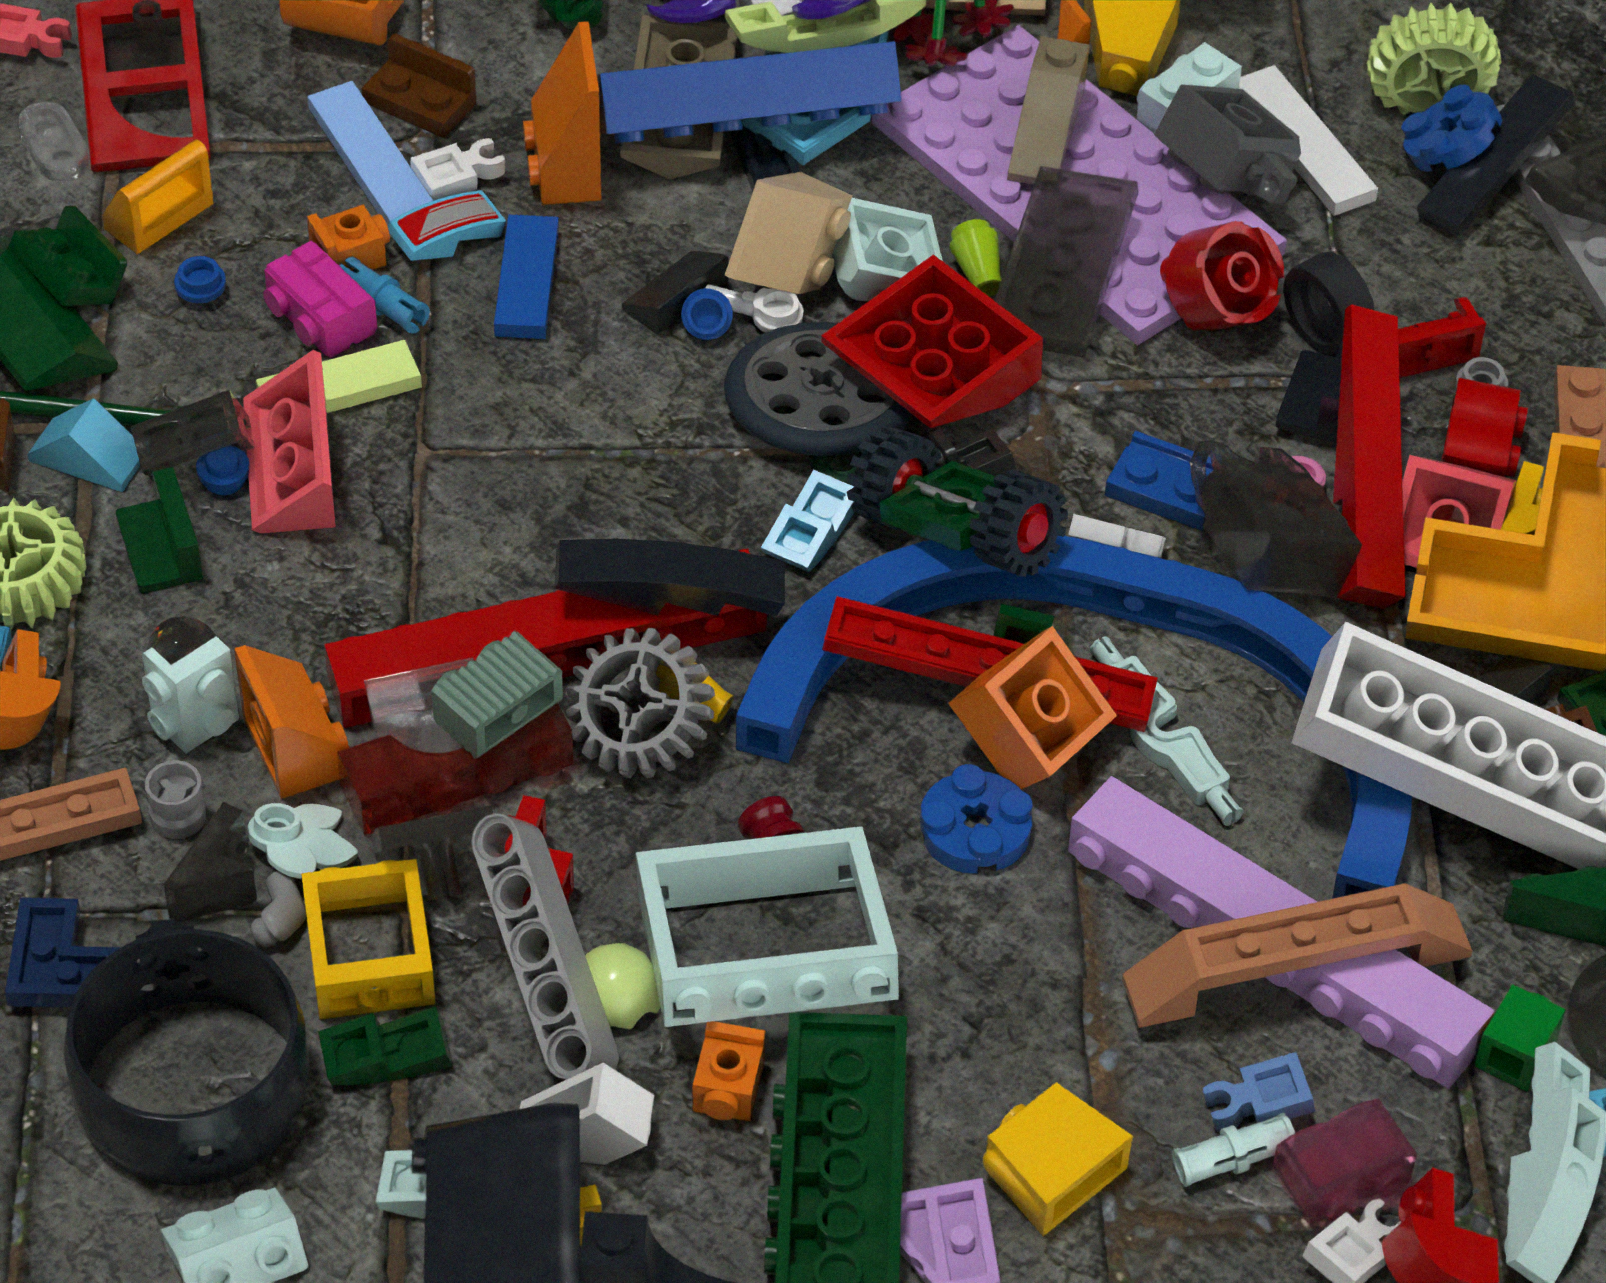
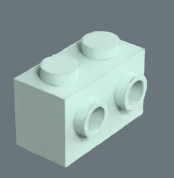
M1204 42L1188 55H1181L1169 69L1158 77L1150 78L1142 85L1137 95V120L1155 133L1181 84L1239 89L1242 66Z

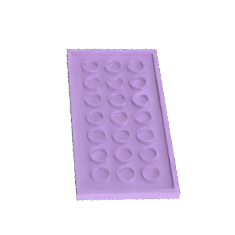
M1020 25L968 53V58L965 61L957 62L954 67L946 66L902 91V101L888 103L889 113L872 115L871 123L1137 346L1182 318L1176 312L1169 299L1166 283H1164L1160 275V266L1164 258L1169 256L1175 243L1188 232L1240 221L1252 228L1259 227L1266 231L1275 241L1281 256L1285 254L1287 240L1227 191L1225 194H1220L1206 188L1199 181L1201 175L1190 166L1183 165L1172 159L1167 153L1169 148L1156 138L1152 131L1087 79L1056 189L1007 180L1030 71L1039 41Z

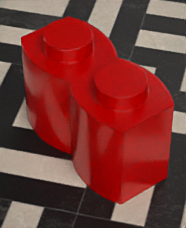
M1459 378L1451 408L1441 462L1464 466L1502 477H1515L1521 446L1511 445L1512 438H1522L1528 408L1518 406L1521 390Z

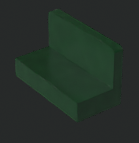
M173 467L152 471L156 500L119 508L115 512L140 593H148L203 580L198 542Z

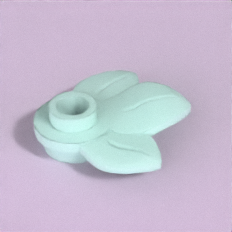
M271 803L258 808L248 824L247 835L249 841L255 847L266 852L267 860L271 866L290 877L302 879L301 873L315 872L316 868L321 870L328 867L341 868L353 862L358 856V850L333 831L342 817V810L319 804H302L293 808L285 804Z

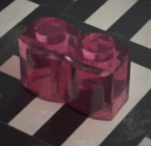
M1372 1099L1343 1111L1328 1122L1312 1125L1283 1140L1276 1146L1273 1168L1310 1223L1322 1221L1326 1218L1330 1221H1335L1345 1212L1350 1215L1358 1207L1361 1199L1379 1194L1381 1197H1390L1405 1188L1411 1180L1417 1153L1380 1099Z

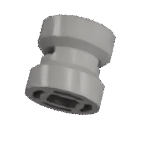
M174 760L158 764L150 770L145 779V792L149 803L150 823L154 831L162 837L170 839H184L197 833L206 821L205 801L202 797V780L197 768L190 763Z

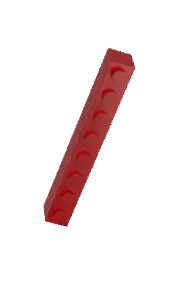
M747 548V549L738 550V551H740V552H745V553H749V554H750L748 548ZM557 590L548 594L521 600H510L495 606L468 612H457L442 618L415 624H404L393 629L362 636H351L340 641L324 644L327 676L342 726L347 728L433 708L431 690L446 672L454 669L459 671L461 666L466 667L470 660H476L485 646L496 640L502 642L504 637H510L513 631L519 632L562 670V678L574 675L573 667L582 666L588 670L593 662L587 657L586 649L593 648L600 654L607 651L604 645L605 635H612L620 645L623 644V635L626 628L634 629L638 633L640 640L648 628H653L660 634L661 641L667 635L672 634L680 640V649L687 646L694 648L767 631V614L725 603L718 616L666 603L657 616Z

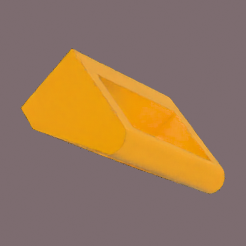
M194 140L118 190L102 215L104 229L138 255L213 205L208 152L204 144L199 140Z

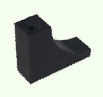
M585 1212L579 1266L580 1283H736L700 1272L673 1257L659 1244L652 1234L647 1215Z

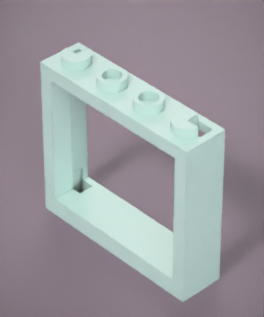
M862 826L636 852L638 899L665 1027L899 999L898 952ZM850 865L849 867L838 868V866ZM856 887L871 945L677 967L665 910L667 908ZM673 1003H676L677 1010L683 1011H674Z

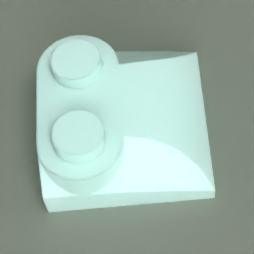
M856 198L851 199L848 211L851 213L848 228L844 235L837 239L832 254L837 280L843 291L852 299L867 302L933 254L942 260L932 215Z

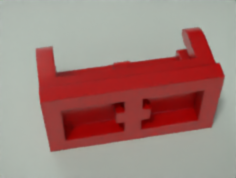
M1460 297L1454 299V303L1459 311L1449 312L1446 318L1416 323L1412 326L1398 329L1399 375L1401 378L1465 363L1480 356L1486 323L1482 317L1478 316L1468 298Z

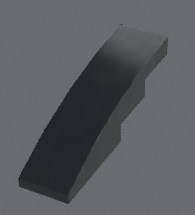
M618 538L560 540L556 546L555 589L657 616L666 603L718 616L725 603L777 616L785 604V561L731 549L672 541Z

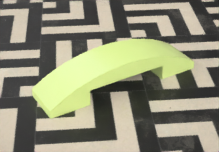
M871 0L855 6L842 14L814 20L801 19L793 14L781 16L772 1L725 10V19L742 43L768 51L792 53L846 47L866 41L887 32L915 15L926 6V0Z

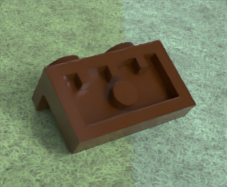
M394 33L387 40L389 60L361 88L362 96L369 106L445 138L477 104L475 69L461 60L451 58L419 42Z

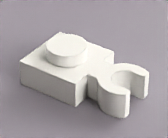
M492 139L476 141L470 147V150L461 152L455 143L410 158L412 170L433 201L476 190L477 178L496 179L505 173V158L503 155L494 157V142Z
M1073 514L1068 534L1075 538L1114 547H1123L1130 551L1158 558L1162 557L1166 538L1163 536Z
M1381 1199L1372 1200L1366 1205L1359 1222L1345 1212L1309 1241L1302 1257L1332 1283H1364L1385 1266L1386 1261L1382 1250V1240L1401 1221L1395 1226L1381 1224L1377 1218L1385 1202Z

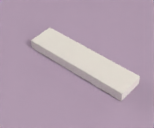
M1275 65L1240 77L1239 89L1246 91L1299 136L1301 155L1294 169L1333 216L1376 201L1378 187Z

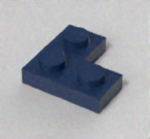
M20 897L5 989L8 1006L70 1008L76 992L89 973L111 953L121 948L76 946L81 913L78 899Z

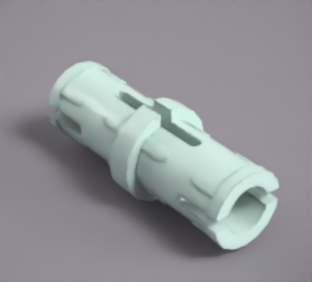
M1285 1113L1277 1115V1117L1238 1130L1233 1125L1220 1130V1136L1181 1149L1172 1150V1160L1180 1182L1184 1187H1187L1192 1183L1231 1170L1236 1175L1246 1172L1252 1163L1287 1151H1294L1297 1149V1138L1288 1116H1285Z

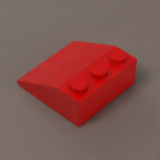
M934 254L821 335V343L929 428L1004 407L1042 379L1043 337Z

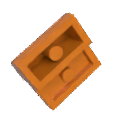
M279 0L281 18L287 26L374 45H383L387 41V24L404 2V0Z

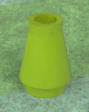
M981 219L968 220L959 224L951 233L952 241L949 245L951 253L969 282L989 297L999 293L1003 288V281L1000 271L997 231L991 228L987 221Z

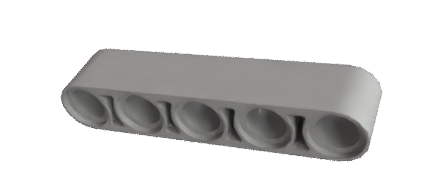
M495 813L486 816L479 821L474 829L472 837L473 852L548 1069L555 1076L562 1079H569L601 1063H605L616 1070L619 1060L617 1045L543 834L533 824L507 815ZM512 834V846L505 854V843ZM530 886V899L523 907V894L527 887ZM548 938V953L541 959V947ZM567 991V1005L560 1013L559 1001L562 994ZM585 1044L586 1058L583 1064L578 1067V1052Z

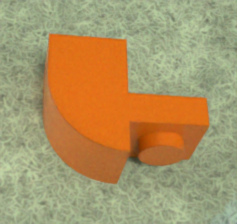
M17 629L2 661V671H0V750L17 748L33 740L42 729L60 690L61 681L45 678L47 659L45 656H39V633Z

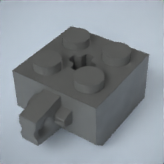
M1180 85L1154 133V136L1169 148L1167 151L1168 155L1175 161L1194 169L1201 175L1199 181L1206 188L1216 193L1225 194L1226 191H1241L1249 195H1258L1271 204H1284L1298 180L1291 171L1301 155L1299 136L1243 89Z

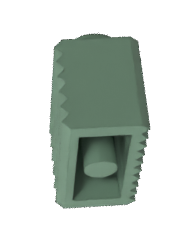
M513 631L510 637H504L502 642L496 640L485 646L476 660H470L466 667L461 666L459 671L455 669L450 670L438 680L431 690L433 718L437 725L442 726L444 732H449L451 738H455L459 745L464 746L466 752L470 751L473 758H478L563 699L562 670L519 632Z

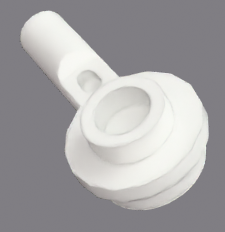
M710 284L706 286V288L715 289L723 293L730 301L733 312L752 316L755 325L763 332L767 333L776 328L795 325L803 321L804 310L794 293L774 288H762L757 293L750 291L740 293Z

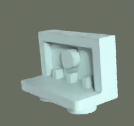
M217 636L172 665L152 647L142 653L145 676L142 677V684L148 694L151 710L147 713V717L151 727L161 739L168 740L170 738L187 754L211 737L223 734L232 723L239 720L231 652Z
M276 1187L266 1191L252 1190L237 1197L234 1203L209 1212L196 1211L186 1214L176 1224L161 1229L166 1250L180 1272L183 1283H272L302 1272L308 1267L295 1216Z

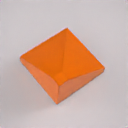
M1061 0L1057 39L1089 44L1092 21L1076 0Z

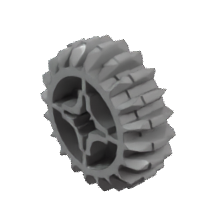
M626 628L623 635V644L621 645L612 635H605L604 645L607 651L600 654L593 648L586 649V655L593 663L588 670L582 666L573 667V674L582 683L580 686L572 685L565 688L566 695L570 699L579 702L564 710L567 719L578 722L570 731L571 737L576 742H585L582 753L587 758L592 760L599 757V766L607 772L612 771L618 765L619 773L625 778H631L638 766L646 778H653L656 772L657 761L667 771H674L676 766L672 755L679 751L686 758L693 757L694 752L692 748L686 744L691 736L697 740L703 741L706 739L707 733L697 725L698 720L707 721L714 718V711L710 707L700 704L715 696L714 689L709 684L702 683L709 675L708 669L703 664H694L697 653L690 646L680 649V640L672 634L667 635L661 641L660 634L655 629L648 628L640 640L638 633L634 629ZM658 664L673 670L679 685V700L671 699L666 693L659 692L660 678L656 675ZM630 667L629 674L623 682L609 685L619 673ZM644 693L652 702H648L644 708L639 706L640 711L636 713L627 704H632L635 698L640 700L639 695ZM601 706L608 707L614 713L620 714L619 728L623 731L621 742L614 741L607 736L601 721ZM662 721H671L660 734L649 739L651 730L656 724Z

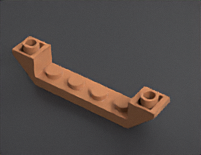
M1405 883L1182 930L1124 972L1122 981L1138 1027L1141 1028L1195 1016L1198 991L1403 947H1408L1412 960L1423 967L1471 957L1472 949L1453 903Z

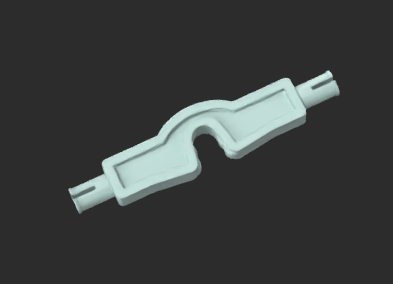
M1102 637V641L1097 639L1090 647V653L1095 656L1099 663L1150 675L1136 656L1124 659L1108 637ZM1157 682L1145 732L1129 728L1135 746L1151 762L1168 769L1195 805L1199 806L1208 802L1225 826L1231 825V820L1233 823H1236L1242 817L1243 809L1238 806L1228 793L1230 776L1213 755L1199 729L1194 726H1188L1169 732L1159 730V728L1175 718L1177 705L1175 704V699Z

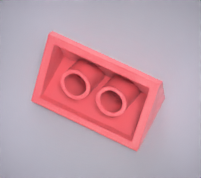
M312 350L243 398L246 449L249 459L248 478L252 530L260 534L336 527L321 353Z

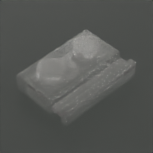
M473 657L364 680L378 758L381 762L461 746L455 738H451L449 732H444L442 726L436 724L433 718L431 690L446 672L454 669L459 671L461 666L466 667L470 660L475 661Z

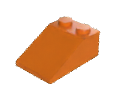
M589 21L578 22L531 99L532 120L523 121L525 151H535V155L527 156L530 186L539 185L542 205L601 201L599 88Z

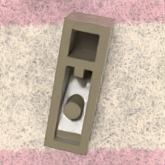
M1044 36L1040 37L1030 71L1007 180L1056 189L1085 90L1089 44Z

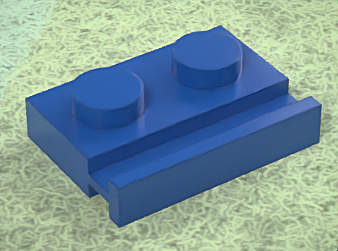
M1135 431L1130 445L1126 446L1106 481L1104 496L1203 531L1222 496L1224 486L1231 479L1233 465Z

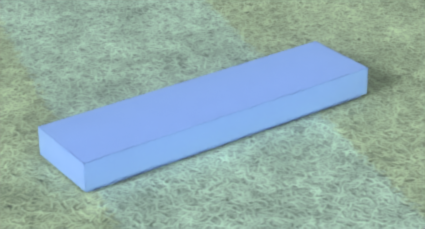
M353 81L307 96L308 109L377 213L383 216L387 226L389 221L403 213L433 201Z

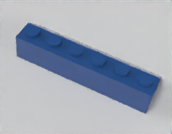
M895 41L597 74L600 134H614L615 143L645 140L644 130L663 128L664 138L694 135L693 125L712 123L713 132L743 129L742 119L761 117L762 127L792 124L791 114L810 112V121L840 118L839 108L858 106L859 116L889 113L888 103L902 101Z

